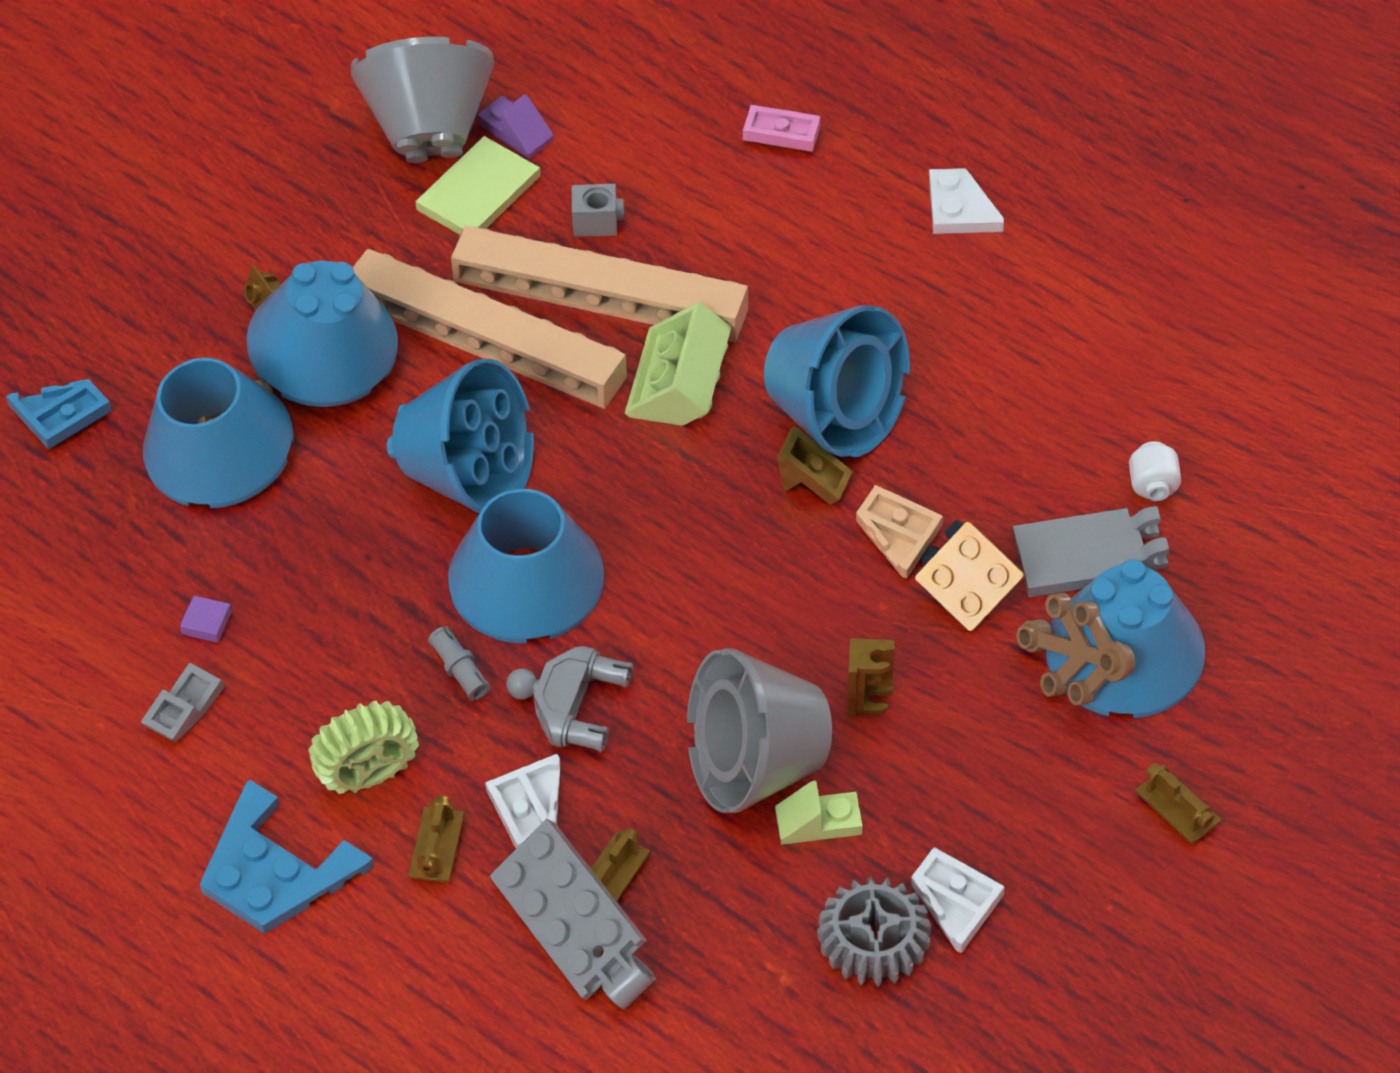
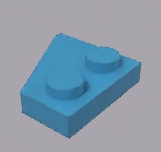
M89 379L70 382L65 386L41 388L42 394L19 398L18 392L6 396L9 407L48 449L112 411L109 400Z

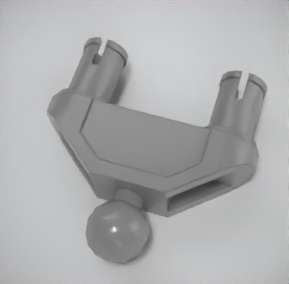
M580 646L546 662L540 680H537L534 673L528 669L519 668L512 671L507 678L506 687L511 696L516 699L525 700L534 695L536 716L551 745L564 747L571 743L603 752L608 740L609 727L575 720L589 682L597 679L627 688L629 686V681L627 680L631 681L633 663L602 657L596 649Z

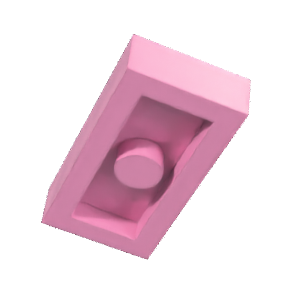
M751 105L743 128V140L813 152L821 126V116Z

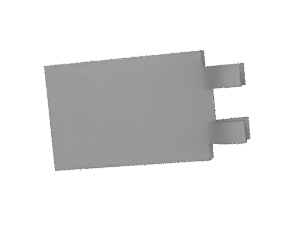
M1157 506L1142 509L1133 517H1130L1128 509L1124 508L1013 526L1012 536L1021 571L1024 573L1023 579L1028 597L1083 589L1107 569L1122 565L1125 561L1131 559L1139 560L1145 567L1151 569L1168 568L1166 555L1169 554L1170 549L1166 537L1151 540L1143 545L1141 538L1159 537L1157 524L1160 523L1161 518Z

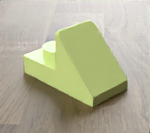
M815 780L775 806L781 845L862 835L863 826L856 792L819 796Z

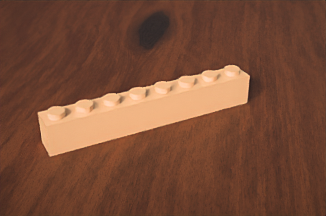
M465 226L451 257L454 282L652 325L700 301L731 326L728 341L735 343L748 312V285L705 277L696 273L672 270L663 266L639 263L626 258H616L592 251L564 247L555 243L526 239L522 236L498 233L484 228L479 229Z
M368 248L353 267L354 273L382 303L393 321L483 359L496 360L512 371L603 409L607 407L627 378L626 354L618 349L597 343L580 333H573L558 327L549 320L539 319L524 313L515 306H507L490 299L483 293L468 290L451 280H444L429 274L420 267H412L395 260L388 254H381Z

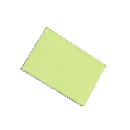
M484 136L415 201L416 210L459 235L462 234L465 226L487 229L541 176L540 167Z

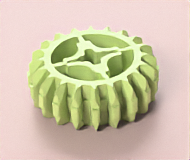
M375 700L368 706H363L360 703L356 709L351 711L345 709L344 714L341 716L331 717V723L321 726L319 728L320 734L315 735L311 739L313 745L308 750L313 764L311 767L316 777L320 779L322 784H325L328 790H336L338 794H341L349 789L356 793L360 789H368L376 784H381L388 778H395V773L398 770L408 767L407 761L415 757L414 751L419 744L417 741L418 736L415 732L416 727L400 705H392L390 701L379 704Z

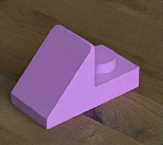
M502 95L477 115L479 126L527 159H531L554 140L553 133L527 95L521 96L514 103Z

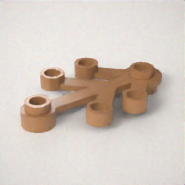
M1058 593L1048 596L1046 600L1047 613L1052 618L1061 619L1070 639L1053 634L1051 626L1044 619L1026 621L1017 630V642L1021 648L1028 652L1050 650L1070 657L1057 671L1042 675L1040 686L1046 696L1064 694L1067 684L1088 663L1098 665L1086 680L1073 681L1069 684L1067 695L1073 705L1091 703L1094 693L1107 680L1111 682L1122 681L1133 672L1135 667V656L1132 649L1119 641H1112L1100 618L1099 607L1093 601L1078 602L1072 608V601L1068 594ZM1082 626L1089 627L1098 647L1091 645Z

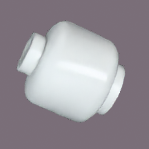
M1147 442L1131 455L1129 459L1131 483L1133 490L1139 496L1153 501H1160L1178 490L1181 485L1178 454L1173 448L1161 442Z

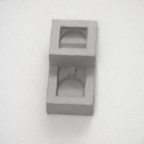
M189 662L170 692L164 689L161 691L141 723L167 739L176 742L205 714L224 689L225 684L221 679Z

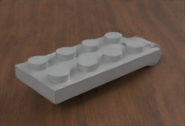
M546 818L489 876L581 998L589 999L602 986L607 996L620 1008L626 1010L655 981L656 978L652 971L640 959L633 956L647 941L555 822Z

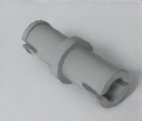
M448 626L444 628L439 627L432 632L428 642L434 647L445 663L444 670L448 676L455 677L470 701L483 698L490 691L491 685L474 664L475 657L471 651L464 650Z

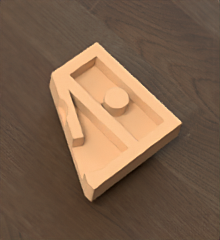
M875 485L856 512V522L898 573L907 579L943 526V516Z

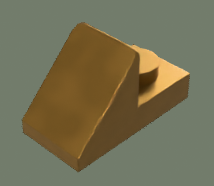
M796 426L790 429L777 456L782 485L785 491L802 482L830 505L840 500L853 472Z

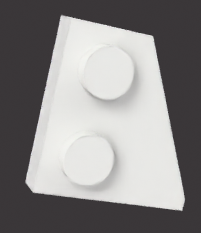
M966 168L929 169L933 234L1003 232L1004 218Z
M558 754L485 782L486 792L516 849L546 818L557 825L560 783V758Z
M935 847L912 875L911 880L913 889L955 950L960 953L963 952L1002 899L1005 886Z

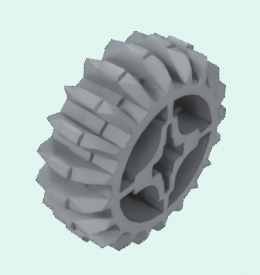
M870 876L866 885L861 886L853 879L850 884V891L839 886L836 891V898L828 897L825 902V910L821 911L819 915L820 927L817 930V937L821 943L823 957H829V964L832 970L842 967V975L845 980L856 974L858 975L860 985L866 981V978H874V982L879 987L882 983V977H888L895 984L899 979V972L910 976L913 971V964L921 965V962L924 960V952H927L930 946V937L928 936L931 934V923L927 919L925 905H919V898L916 893L906 895V888L903 883L896 888H891V882L888 877L882 882V885L875 884ZM871 922H874L875 931H877V940H874V933L873 931H871Z

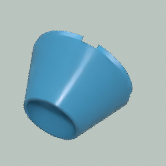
M870 305L856 306L791 325L777 335L767 353L764 366L766 391L770 399L824 450L840 457L862 456L872 451L886 438L902 410L906 396L900 395L904 373L910 374V354L907 339L900 323L890 312Z
M213 358L192 359L173 368L159 385L143 442V460L153 484L171 500L189 506L190 503L209 504L210 508L227 507L241 503L259 494L280 475L288 462L286 457L291 443H294L293 425L282 401L265 387L223 361ZM220 415L217 418L210 420L208 422L197 424L198 420L203 416H205V418H208L211 416Z
M513 489L493 497L482 508L452 557L448 571V585L455 609L472 628L500 641L527 643V639L548 635H550V639L559 637L581 624L592 613L600 600L604 586V566L601 554L593 540L554 499L537 490ZM521 548L541 550L537 553L523 556L506 554Z

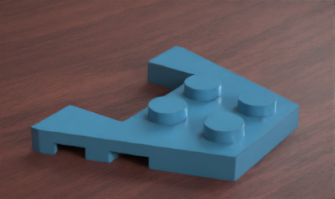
M249 780L243 788L199 885L201 893L260 932L266 934L308 909L311 901L326 892L333 894L343 888L344 882L356 874L360 873L363 876L372 870L374 864L372 857L343 840L318 869H314L258 833L257 830L279 807L278 797Z

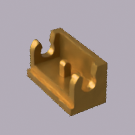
M850 638L848 717H856V714L880 715L888 711V704H875L869 698L873 695H893L895 640Z

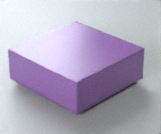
M193 596L179 626L181 634L218 643L232 613L231 605Z

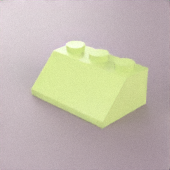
M699 301L649 327L625 414L630 418L680 426L697 418H703L712 407V396L715 385L720 377L719 370L722 359L728 348L727 341L731 326Z

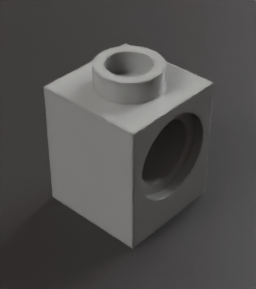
M616 184L572 185L573 236L617 235V221L624 220L623 198L616 199Z

